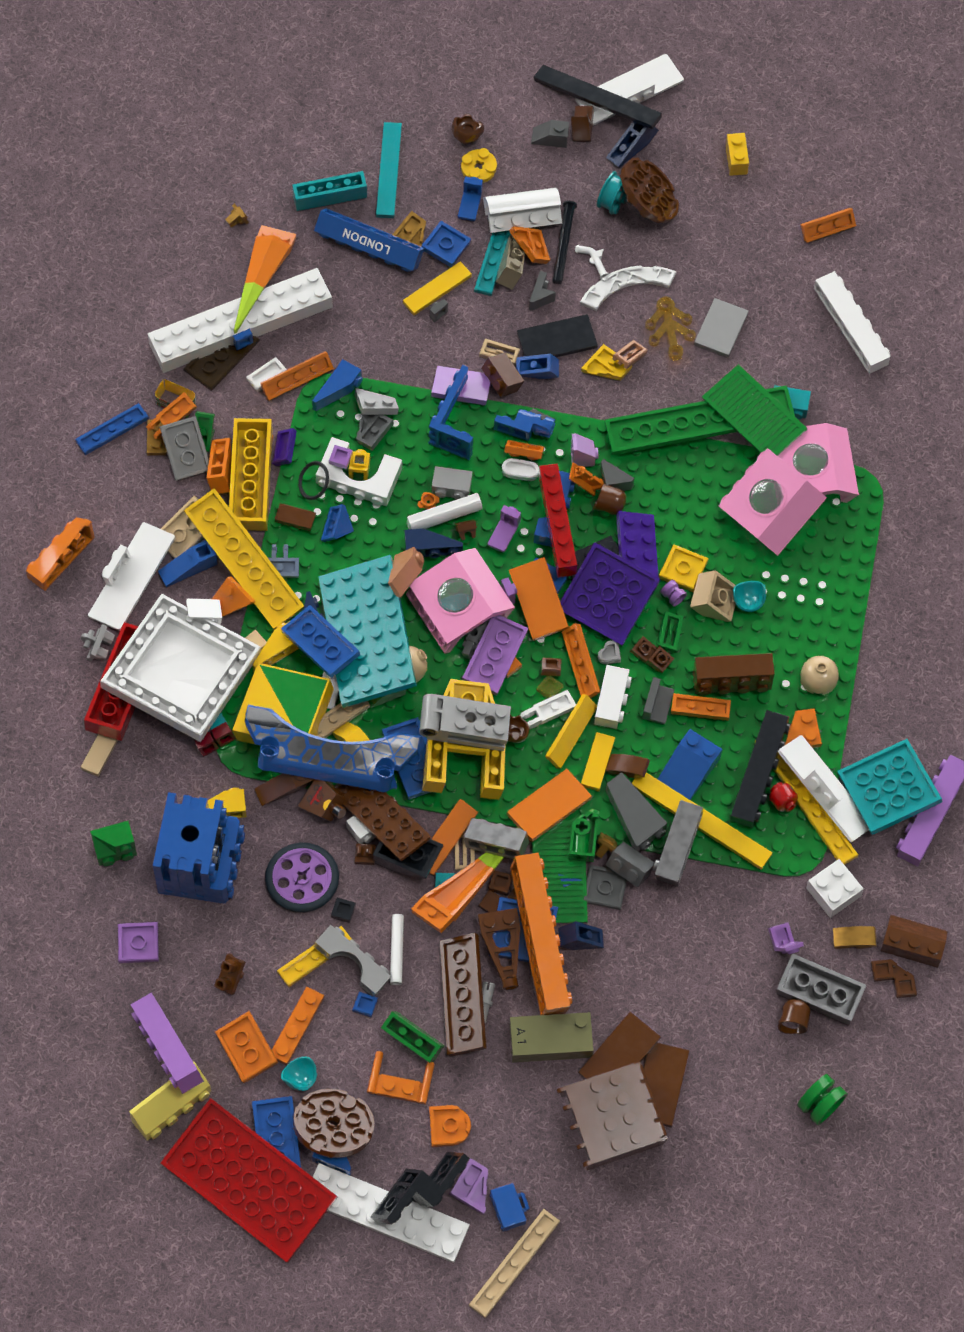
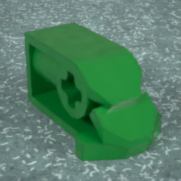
M591 809L573 822L569 849L570 860L594 862L599 820L598 810ZM580 827H584L583 832H579Z

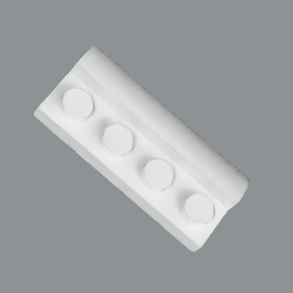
M557 188L483 197L490 233L509 231L513 226L532 228L562 224L561 201Z

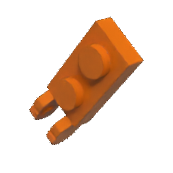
M184 392L158 413L156 418L146 428L150 431L158 426L160 422L166 425L183 420L197 406ZM160 429L153 435L155 439L162 437Z

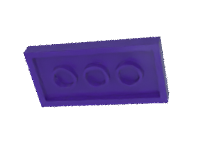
M618 511L616 519L619 556L659 578L654 515Z

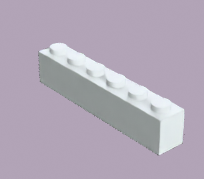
M835 271L817 279L814 286L816 293L868 373L870 374L887 366L891 357L889 350L886 347L884 348L880 336L873 331L870 321L863 316L861 307L854 302L853 295L845 288L843 279L840 276L838 277Z

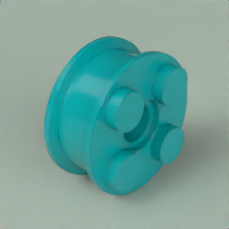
M613 171L600 191L597 207H604L609 210L610 214H617L621 206L620 204H625L627 201V195L620 176L617 175L616 171Z

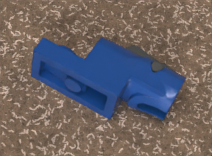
M519 409L515 420L508 416L497 415L494 420V430L526 441L530 440L532 433L550 438L556 420L536 409L530 411Z

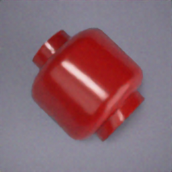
M779 782L770 789L769 799L778 811L786 810L789 812L796 807L798 795L790 784Z

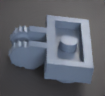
M272 544V558L268 559L283 578H299V558H288V544H284L283 547L284 558H276L277 546Z

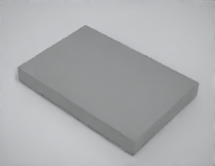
M714 298L694 345L728 358L749 311Z
M196 416L160 426L176 481L208 471L209 459Z

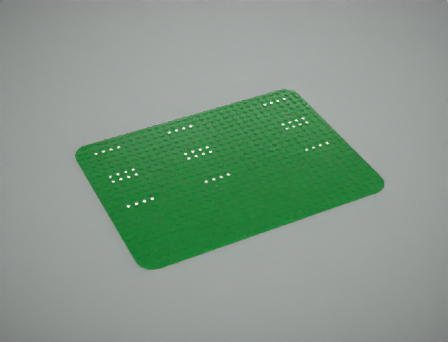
M331 373L312 379L302 388L297 398L290 427L297 431L292 462L281 465L268 518V530L265 531L261 550L267 558H272V544H276V558H284L283 547L284 544H288V558H299V578L283 579L304 606L306 592L310 591L312 597H316L318 601V613H322L325 619L318 576L387 555H391L394 561L395 555L405 551L404 530L409 529L407 517L427 510L419 508L418 502L421 501L424 492L432 493L435 466L472 471L470 495L479 494L482 510L426 528V530L462 542L463 551L476 548L500 586L501 580L509 578L511 584L513 583L509 572L510 569L532 562L536 557L538 559L545 557L546 562L556 568L552 547L534 543L538 518L546 517L539 477L533 481L508 478L502 473V464L505 460L511 458L536 463L538 467L558 463L559 471L570 473L572 466L571 439L572 434L575 433L593 440L594 448H598V459H595V466L585 467L593 476L602 479L600 469L601 461L604 459L635 478L634 487L631 490L624 491L626 494V504L623 511L654 515L658 576L673 545H677L709 558L703 573L716 570L735 585L746 581H759L766 588V600L760 609L748 612L735 605L732 621L726 622L702 616L692 609L690 605L694 592L682 587L679 588L683 589L687 596L680 604L673 607L669 603V599L660 593L661 589L668 583L661 579L623 646L618 644L621 657L620 663H600L598 661V652L604 648L607 641L613 640L565 614L569 627L575 623L581 625L600 693L607 665L629 669V677H632L630 688L625 690V694H628L626 706L622 705L621 711L624 712L622 723L618 722L617 729L595 725L596 709L561 768H556L545 755L572 711L530 729L528 737L521 743L507 742L505 744L504 790L499 800L480 798L481 755L447 752L446 783L442 793L430 792L408 800L398 772L395 770L394 776L397 789H391L386 793L392 796L399 806L449 815L457 802L462 799L478 812L475 819H484L491 823H501L505 826L517 828L516 824L507 816V811L561 772L568 769L581 783L596 732L615 737L611 754L634 755L649 759L650 763L646 772L658 779L677 746L689 729L722 749L721 759L691 801L771 851L772 856L763 869L760 870L697 830L688 859L782 877L801 876L811 872L822 862L827 845L796 803V807L787 812L786 810L778 811L770 801V789L775 784L782 782L774 770L771 774L774 777L770 788L767 787L765 794H768L766 803L761 805L759 809L762 812L759 823L755 822L754 827L751 828L731 822V813L766 710L789 716V723L792 724L795 711L815 708L822 745L813 749L839 780L837 771L841 768L884 504L883 489L874 475L865 468L854 465L859 495L845 503L841 502L840 494H826L827 498L777 556L719 507L722 498L731 492L734 484L742 479L748 467L753 466L757 461L760 452L753 446L702 438L612 455L605 420L487 400L486 405L456 401L445 425H449L460 432H467L473 437V454L470 460H467L429 444V425L434 415L437 416L439 412L438 406L441 400L444 401L445 399L431 397L432 390L363 378L358 387L359 389L393 397L399 408L398 415H385L391 418L394 424L372 451L358 444L356 440L362 415L354 395L355 388L348 395L317 411L313 410L312 400L331 376ZM519 409L527 411L536 409L554 418L556 421L550 438L532 433L530 440L526 441L494 430V420L497 415L508 416L515 420ZM332 437L348 442L353 452L362 449L370 453L368 479L377 473L384 454L402 460V470L387 506L375 505L369 500H360L347 493L341 494L332 488H327L325 493L316 500H307L299 491V475L308 463L322 461ZM508 440L544 446V452L541 459L530 460L527 456H510L509 453L504 452L505 445ZM795 454L793 458V465L796 470L801 474L809 476L821 473L828 464L827 459ZM319 465L310 466L303 475L302 487L308 496H315L323 489V487L316 483V473ZM348 465L347 469H342L347 477H349ZM354 472L352 480L365 481L364 473ZM772 480L758 483L751 492L750 502L753 509L758 513L768 514L778 509ZM575 484L574 492L569 494L571 504L570 508L567 509L575 552L608 536H612L618 546L616 515H610V513L602 510L598 512L593 509L601 489L596 490L595 496H592ZM439 497V503L435 507L456 499L452 497ZM280 503L316 512L311 532L276 523L275 516ZM341 504L345 505L354 531L334 540L321 541L330 507ZM505 505L507 507H514L521 512V522L506 551L501 552L489 547L488 542L500 521L501 510ZM475 520L477 526L476 537L472 538L471 533L466 532L465 540H462L458 531H456L455 523ZM440 556L438 558L424 557L422 571L416 578L449 556ZM570 577L558 594L560 601L572 582ZM453 579L442 586L438 595V600L440 601L451 595L468 594L471 603L473 590L468 582L461 579ZM410 587L400 597L409 646H414L425 652L427 656V671L424 677L417 682V686L406 689V695L373 708L369 707L349 722L360 727L370 740L384 737L382 734V729L417 717L420 720L423 696L426 694L444 695L450 679L462 680L470 662L469 659L464 658L462 655L464 649L462 645L467 634L460 638L451 652L444 653L407 597L406 593ZM515 594V603L513 604L515 608L507 619L528 628L517 594ZM255 604L248 605L240 636L245 638L256 630L267 642L274 629ZM667 611L683 616L677 651L675 653H671V650L666 651L674 659L664 672L661 673L641 661L630 651L642 636L657 647L663 614ZM298 612L296 615H294L292 618H290V619H289L288 621H286L285 623H287V622H289L290 620H292V619H293L294 617H296L300 612ZM668 617V621H667V626H666V631H665L663 643H665V640H666V635H667L668 626H669V621H670V618H669V617ZM674 620L669 645L673 643L677 620ZM528 628L527 634L516 655L522 667L509 678H505L497 696L492 694L495 704L511 706L510 714L516 717L521 715L523 711L532 708L533 705L566 690L569 691L575 704H577L581 695L562 631L533 641ZM300 649L271 665L322 677L324 673ZM772 653L775 675L771 690L766 692L749 691L747 693L730 692L728 694L711 693L705 696L695 694L693 682L695 657ZM814 656L828 657L838 667L839 678L837 685L832 692L825 695L814 692L812 694L804 689L801 684L800 673L802 666L808 659ZM542 658L561 659V676L541 675ZM253 666L221 712L231 730H233L254 674ZM653 677L661 679V686L674 689L675 694L731 700L729 721L671 714L672 701L665 724L642 719ZM600 693L591 698L597 706ZM339 694L335 706L341 703ZM535 713L532 717H529L524 720L528 723L529 721L537 718L538 716ZM333 734L326 738L330 740H337ZM786 734L784 735V738H783V741H785V743H786V740H787V737H788V735H786ZM235 739L221 747L216 741L218 746L216 751L221 763L232 773L245 778L266 782L282 774L264 771L258 767L261 746ZM605 771L600 791L585 788L592 795V799L563 820H575L582 814L585 815L591 809H596L599 811L596 842L600 832L615 839L617 846L625 842L632 847L606 792L607 783L619 774L609 775ZM625 775V777H626L631 783L634 781L635 778H628V777ZM643 795L667 822L666 834L660 839H654L651 845L644 851L662 854L675 815Z

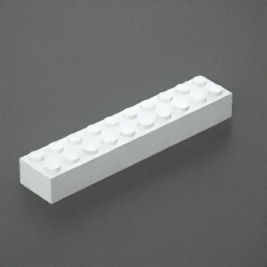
M318 268L264 288L236 334H234V327L241 298L148 333L150 347L162 372L165 373L186 365L195 358L199 357L200 359L213 354L216 350L220 351L223 347L233 346V335L249 328L252 335L258 337L332 308V296Z

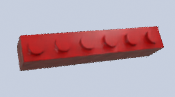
M558 463L539 466L538 477L557 577L576 575L577 561Z

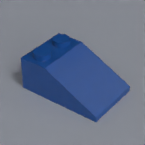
M689 729L661 772L658 780L691 800L721 759L722 749Z

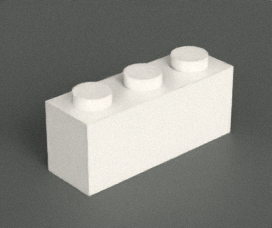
M610 665L606 666L595 715V725L617 729L618 722L622 723L624 712L621 711L622 705L626 706L628 698L625 690L630 688L632 677H629V669Z

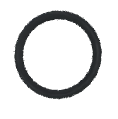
M312 461L302 469L299 475V491L307 500H316L325 493L329 484L328 469L322 462ZM319 465L325 472V485L319 494L308 496L302 487L303 475L310 466Z

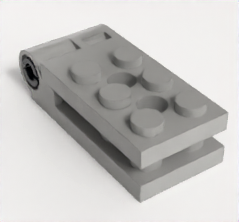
M426 694L422 700L419 733L429 740L504 751L505 744L508 742L511 706L437 694Z

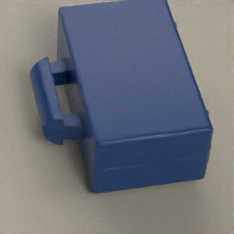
M513 1183L490 1190L489 1197L503 1232L526 1224L524 1212H527L530 1207L524 1193H517ZM520 1197H521V1199H522L524 1208H522V1206H521V1203H520V1200H519Z

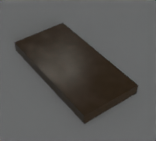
M253 336V343L239 350H236L234 345H229L228 348L223 347L220 351L218 349L213 354L203 358H195L183 370L212 391L256 346L260 339Z

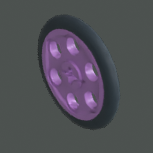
M300 842L290 844L275 853L269 861L265 871L266 888L271 898L287 910L294 912L314 911L329 902L336 893L339 885L338 866L333 856L318 845ZM303 855H309L311 861L309 863H302L300 858ZM285 861H289L293 866L291 869L285 870L282 868V864ZM322 866L326 869V873L318 875L315 869ZM306 874V880H299L298 875ZM285 879L289 882V886L281 888L278 886V882ZM318 884L323 887V890L320 893H314L312 887ZM301 891L304 893V898L296 900L293 894Z

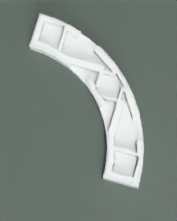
M633 266L617 270L604 276L602 280L590 287L580 301V305L597 311L603 301L611 294L632 285L652 284L669 288L676 275V271L658 266Z

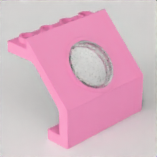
M828 423L806 426L808 430L778 455L780 459L810 482L823 495L840 494L841 502L845 503L859 495L847 428ZM773 481L777 508H779L784 499V492L781 485Z
M767 448L759 454L753 466L748 467L742 479L734 484L731 492L722 498L719 507L778 556L827 497Z
M476 548L452 554L416 578L406 593L444 653L451 652L461 637L488 619L498 615L507 618L515 608Z

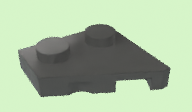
M362 415L359 422L360 429L356 438L357 443L373 451L393 426V420L385 415Z

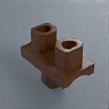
M230 953L227 954L225 961H222L221 972L214 986L230 995L235 994L239 980L244 976L243 968L246 962L234 957Z

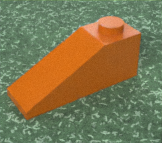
M230 438L212 440L207 481L210 489L215 488L219 494L230 492L232 462Z

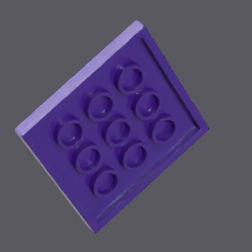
M594 542L560 602L565 614L623 646L661 579Z

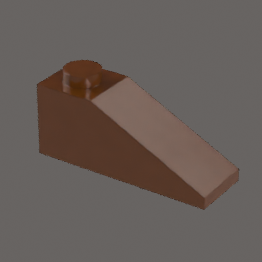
M282 773L254 789L261 805L264 806L310 786L314 779Z

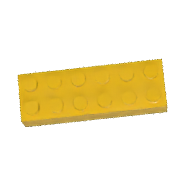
M234 418L229 508L246 530H268L273 434L271 419Z

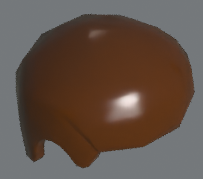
M510 714L508 742L521 743L528 737L529 725L520 715L513 717Z

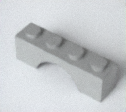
M330 925L316 940L314 947L328 959L337 956H346L353 959L361 971L359 986L371 996L376 997L390 981L389 970L383 965H377L374 962L373 956L367 952L363 953L359 949L360 946L351 939L349 941L339 927L336 926L334 928Z

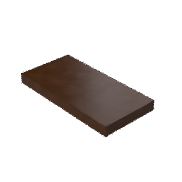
M629 1012L578 1073L585 1079L632 1063L641 1062L661 1039V1036L632 1012Z
M657 1043L647 1054L644 1066L647 1079L641 1081V1084L648 1082L654 1098L647 1100V1102H656L661 1116L654 1120L655 1123L662 1121L664 1126L672 1128L689 1050Z

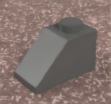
M550 120L533 127L531 144L567 148L569 122Z

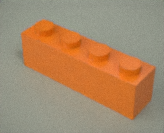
M77 517L72 522H68L64 527V531L60 535H56L49 547L44 548L40 552L39 557L27 566L26 573L28 579L46 591L95 538L92 522L88 519Z

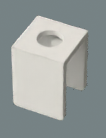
M186 600L188 618L210 619L221 625L220 600Z

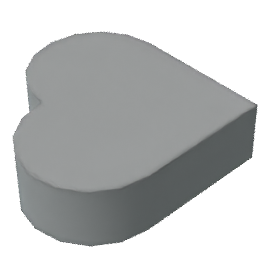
M607 641L604 648L598 652V661L602 664L620 663L621 657L618 644L615 641Z

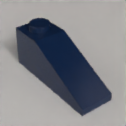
M632 122L606 158L620 168L645 148L659 130L656 127L650 129Z

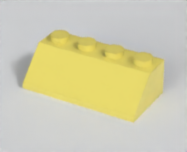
M195 1062L193 1063L204 1082L182 1094L179 1087L174 1088L169 1080L129 1111L132 1123L147 1141L150 1138H157L162 1133L161 1130L167 1125L170 1127L178 1120L177 1117L182 1113H189L194 1108L193 1105L199 1100L202 1102L209 1097V1092L211 1091L210 1084Z

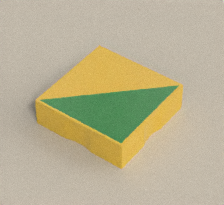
M258 663L232 730L236 739L255 744L245 724L248 704L270 708L292 726L317 736L320 721L326 713L334 691L330 679Z

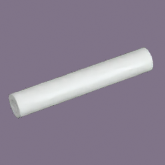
M402 914L392 915L391 985L402 984L404 915Z

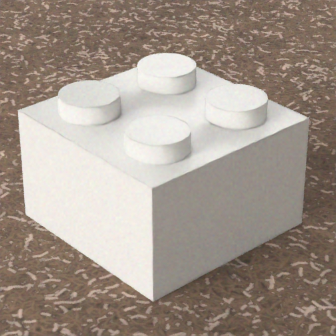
M840 859L809 879L806 889L830 918L860 898L863 892V887Z

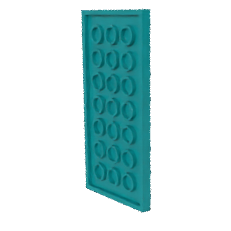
M391 555L318 576L326 620L360 651V655L336 674L343 708L417 686L401 600L399 597H396L388 584L391 569L393 568V558Z

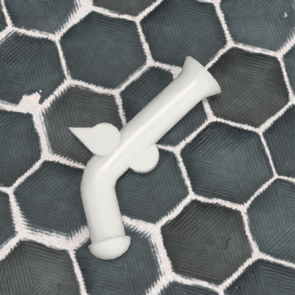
M577 245L575 247L577 254L583 253L591 256L589 262L595 264L600 274V280L604 276L609 275L601 262L604 249L596 251L590 247Z

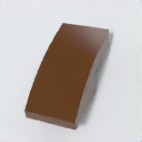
M644 636L641 637L630 651L641 661L661 673L664 672L674 659L660 646L656 648Z
M611 754L605 771L609 775L622 772L628 778L645 777L650 760L634 755Z

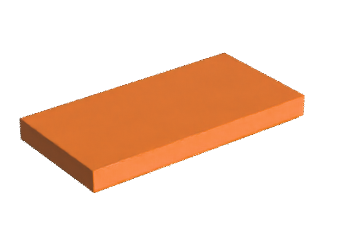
M545 557L509 570L512 581L516 586L517 596L533 641L569 628Z
M566 769L507 811V816L518 828L527 831L528 839L533 842L590 801L592 795Z

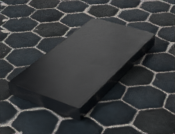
M588 314L517 330L524 356L552 354L557 358L598 348Z

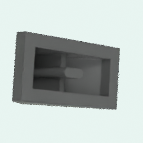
M603 459L601 461L600 471L604 484L623 491L631 490L634 487L635 478Z

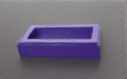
M294 428L278 431L272 462L275 466L292 462L297 433Z

